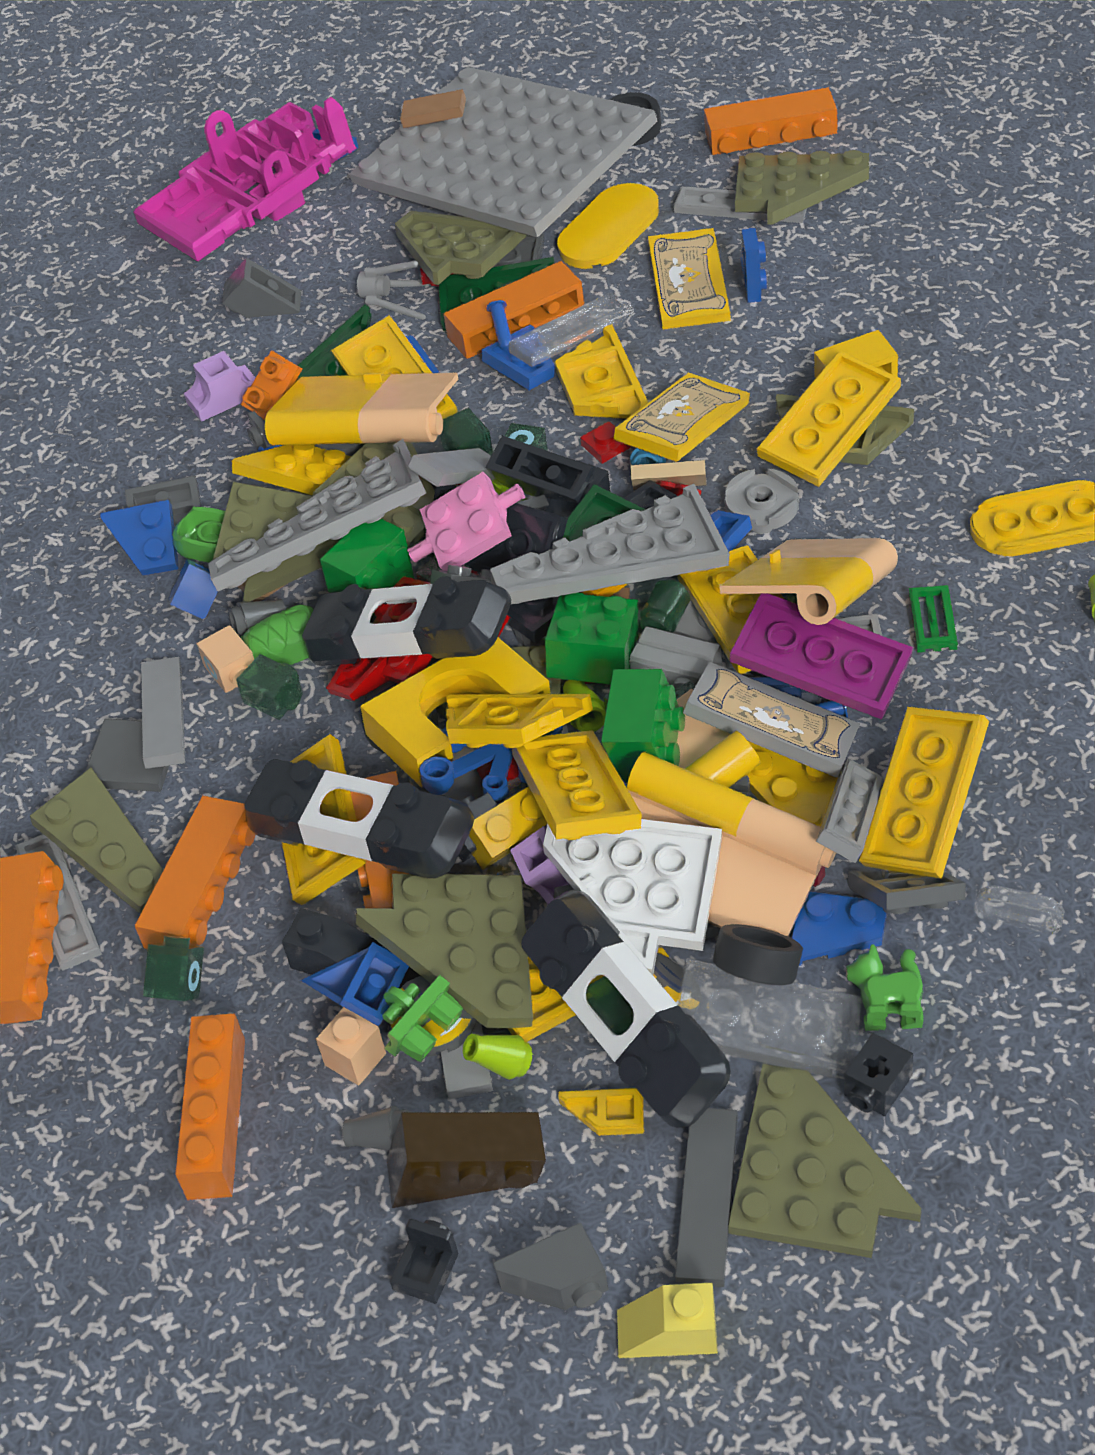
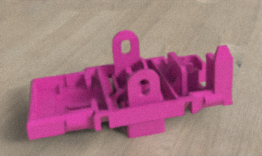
M329 97L324 101V108L318 105L312 107L321 140H317L313 136L312 131L315 130V126L310 112L292 102H288L261 122L256 119L252 120L238 131H235L230 114L223 110L213 112L207 118L204 126V133L210 150L180 170L178 173L179 179L133 211L138 224L198 262L225 243L224 240L239 229H244L247 226L249 228L255 225L253 216L259 220L264 219L266 216L274 221L280 220L305 204L302 191L319 179L317 171L324 175L327 174L332 163L346 153L350 154L357 149L353 143L343 107L333 97ZM218 122H221L223 133L217 137L215 127ZM272 167L276 169L275 174H273ZM257 182L259 183L258 186L249 191V195L245 193L247 189L252 187Z

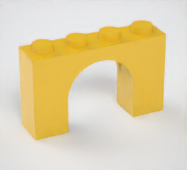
M498 637L494 645L481 655L443 658L361 705L365 733L420 787H423L420 766L425 760L432 757H443L451 762L454 761L452 746L449 743L448 736L427 718L436 707L447 702L448 695L550 694L549 680Z

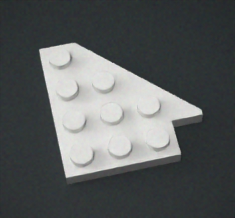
M641 819V829L626 830L621 834L602 833L583 836L576 840L556 839L547 824L543 842L544 854L574 890L585 892L593 899L620 931V938L652 975L659 945L703 951L722 842V829Z

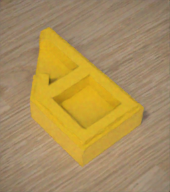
M636 1088L559 1091L560 1104L598 1136L644 1134V1097Z

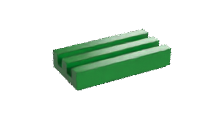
M948 585L909 588L917 653L925 652V649L941 651V648L949 647V650H957L958 642ZM941 595L947 636H939L933 596ZM919 597H925L931 633L930 638L924 637Z

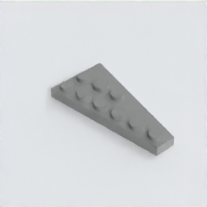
M404 439L392 445L395 452L385 459L380 460L379 457L375 456L365 463L366 467L357 477H342L297 506L299 514L287 522L283 523L278 518L267 525L269 529L259 540L246 539L208 563L210 577L217 591L225 588H236L254 574L261 571H272L288 558L295 555H306L313 551L316 545L324 541L340 539L358 525L376 522L392 509L399 506L407 507L417 502L420 496L426 494L420 476L408 467L412 457Z
M695 484L683 488L682 495L672 499L665 495L654 500V506L644 511L632 509L584 529L583 536L570 542L563 538L553 542V549L542 554L527 553L491 568L490 574L491 583L503 587L510 594L511 604H518L537 599L558 597L560 595L729 566V552Z

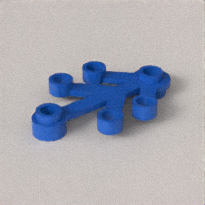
M563 725L542 736L561 734ZM445 727V728L442 729L441 731L448 736L447 730H446V727ZM451 744L452 753L461 751L464 746L467 747L466 744ZM487 744L452 762L443 757L429 758L420 766L422 786L431 794H444L450 790L455 778L493 760L489 775L482 781L483 795L489 793L494 802L501 801L508 795L506 777L513 758L512 748H506L503 744ZM518 766L519 779L522 782L527 783Z

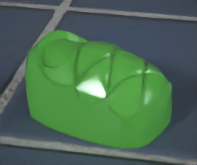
M193 507L177 523L173 531L175 550L184 558L208 563L213 561L225 511L208 507Z
M300 604L275 613L249 628L241 636V639L253 653L258 671L265 672L282 668L308 658L302 635L314 610L312 607Z

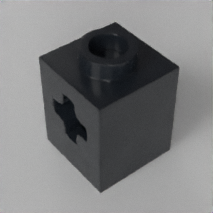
M872 1033L844 1073V1095L860 1111L870 1113L873 1110L885 1117L913 1076V1053Z

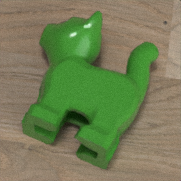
M871 944L867 953L858 955L852 964L846 966L847 980L861 989V998L866 1009L864 1016L865 1031L885 1030V1019L890 1013L902 1016V1029L922 1028L923 1008L921 1007L923 984L918 966L914 962L916 954L913 950L906 949L902 953L899 960L903 971L883 974V965L874 944Z

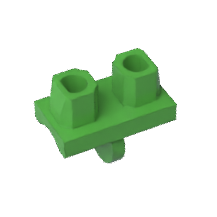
M439 975L416 1002L414 999L421 990L414 983H410L404 991L391 986L385 992L384 999L390 1007L382 1015L384 1020L389 1024H393L399 1016L402 1017L388 1033L390 1041L385 1046V1050L394 1057L400 1051H403L406 1055L419 1062L425 1059L435 1046L437 1039L422 1028L423 1024L430 1018L445 1031H448L460 1018L463 1007L447 993L450 982Z

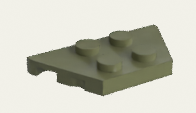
M776 394V410L780 420L800 396ZM885 406L840 462L860 465L870 464L913 424L915 409Z

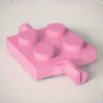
M481 472L420 509L426 527V539L408 548L409 556L417 563L434 552L439 567L443 571H448V565L462 566L511 537L512 535L506 522L507 508L525 498L522 488L519 484H515V486L498 495L495 492L491 479L484 472Z

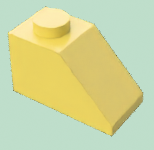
M712 1283L662 1285L617 1310L619 1358L718 1354Z

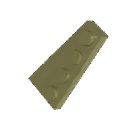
M89 768L30 815L32 825L141 914L163 869L92 768Z

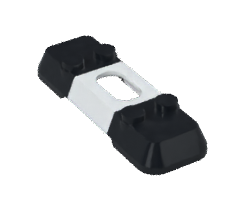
M442 576L433 584L364 590L357 584H352L342 592L327 593L319 598L302 636L308 658L318 666L355 664L357 659L421 654H430L435 658L477 656L488 651L494 645L509 611L512 599L503 587L488 581L470 580L457 582L449 576ZM417 602L412 615L404 621L379 624L370 623L372 614L381 604Z
M279 759L270 760L264 766L245 801L247 825L259 837L298 846L300 843L377 862L388 869L433 879L441 877L450 871L474 823L473 812L462 801L419 791L417 787L407 782L395 786L319 769L308 760H301L297 763ZM335 789L357 792L373 798L371 811L364 819L357 822L325 816L320 813V805L326 794Z
M570 890L564 892L548 904L524 934L521 942L524 952L540 970L542 983L551 989H555L617 1064L621 1080L629 1086L635 1087L652 1109L669 1126L676 1128L691 1126L701 1117L728 1084L731 1073L728 1059L691 1015L683 1012L620 938V931L593 899L582 891ZM598 975L606 976L633 1009V1023L622 1035L612 1033L587 1002V987L592 979Z

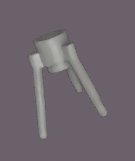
M417 261L379 268L366 267L365 271L360 272L357 279V292L359 297L366 298V305H377L421 320L426 319V315L381 299L382 296L389 294L390 287L426 285H422V280H390L388 276H384L387 273L416 268L418 266Z

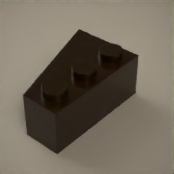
M401 1112L387 1157L392 1208L505 1188L520 1189L537 1183L546 1162L539 1112Z

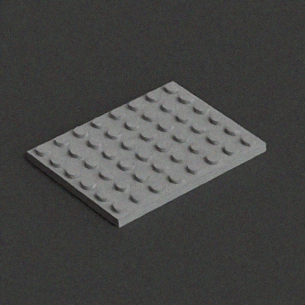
M467 67L461 70L458 76L447 86L441 88L438 93L463 89L466 102L462 117L403 128L401 124L399 129L387 140H384L373 153L363 159L349 173V176L353 183L370 190L538 238L657 122L655 110Z

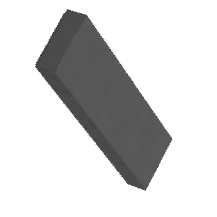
M707 1108L701 1117L689 1126L675 1273L676 1284L712 1283L713 1287L725 1286L728 1225L730 1221L738 1121L737 1110Z

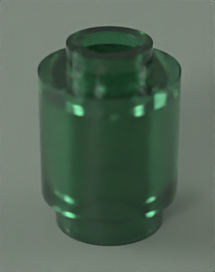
M675 580L658 581L640 613V626L643 631L646 627L673 633L690 603V595L686 588Z

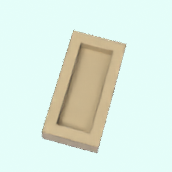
M705 460L631 465L633 490H637L649 480L655 483L669 481L688 486L695 484V486L706 485Z

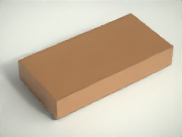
M460 89L405 100L400 117L403 128L462 117L466 102L464 91Z

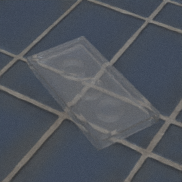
M686 959L678 1006L683 1012L691 1015L724 1054L781 1067L807 1070L812 1074L835 1079H844V1073L857 1055L861 997L797 982L784 986L756 983L728 974L716 967L715 964Z

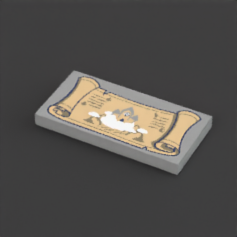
M710 661L683 711V714L730 734L737 730L749 742L837 778L860 723Z

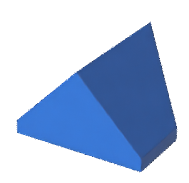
M372 942L370 947L301 981L339 1005L379 1026L383 1020L382 1015L389 1008L384 999V994L391 986L399 988L409 966L392 952Z

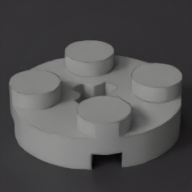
M755 469L742 472L727 484L725 490V511L748 515L752 524L751 530L757 534L769 533L772 529L786 525L795 517L799 510L796 482L786 473L776 469H767V474L761 473L756 475ZM756 498L760 500L769 498L767 501L764 502L755 501Z

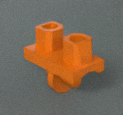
M271 350L268 357H265L260 371L251 387H248L242 397L241 405L250 411H255L258 416L265 419L268 411L294 385L302 368Z

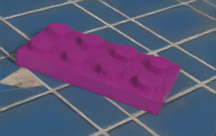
M761 593L730 652V662L882 720L912 657L914 647L836 618L822 625L811 624L802 617L797 604L768 593Z

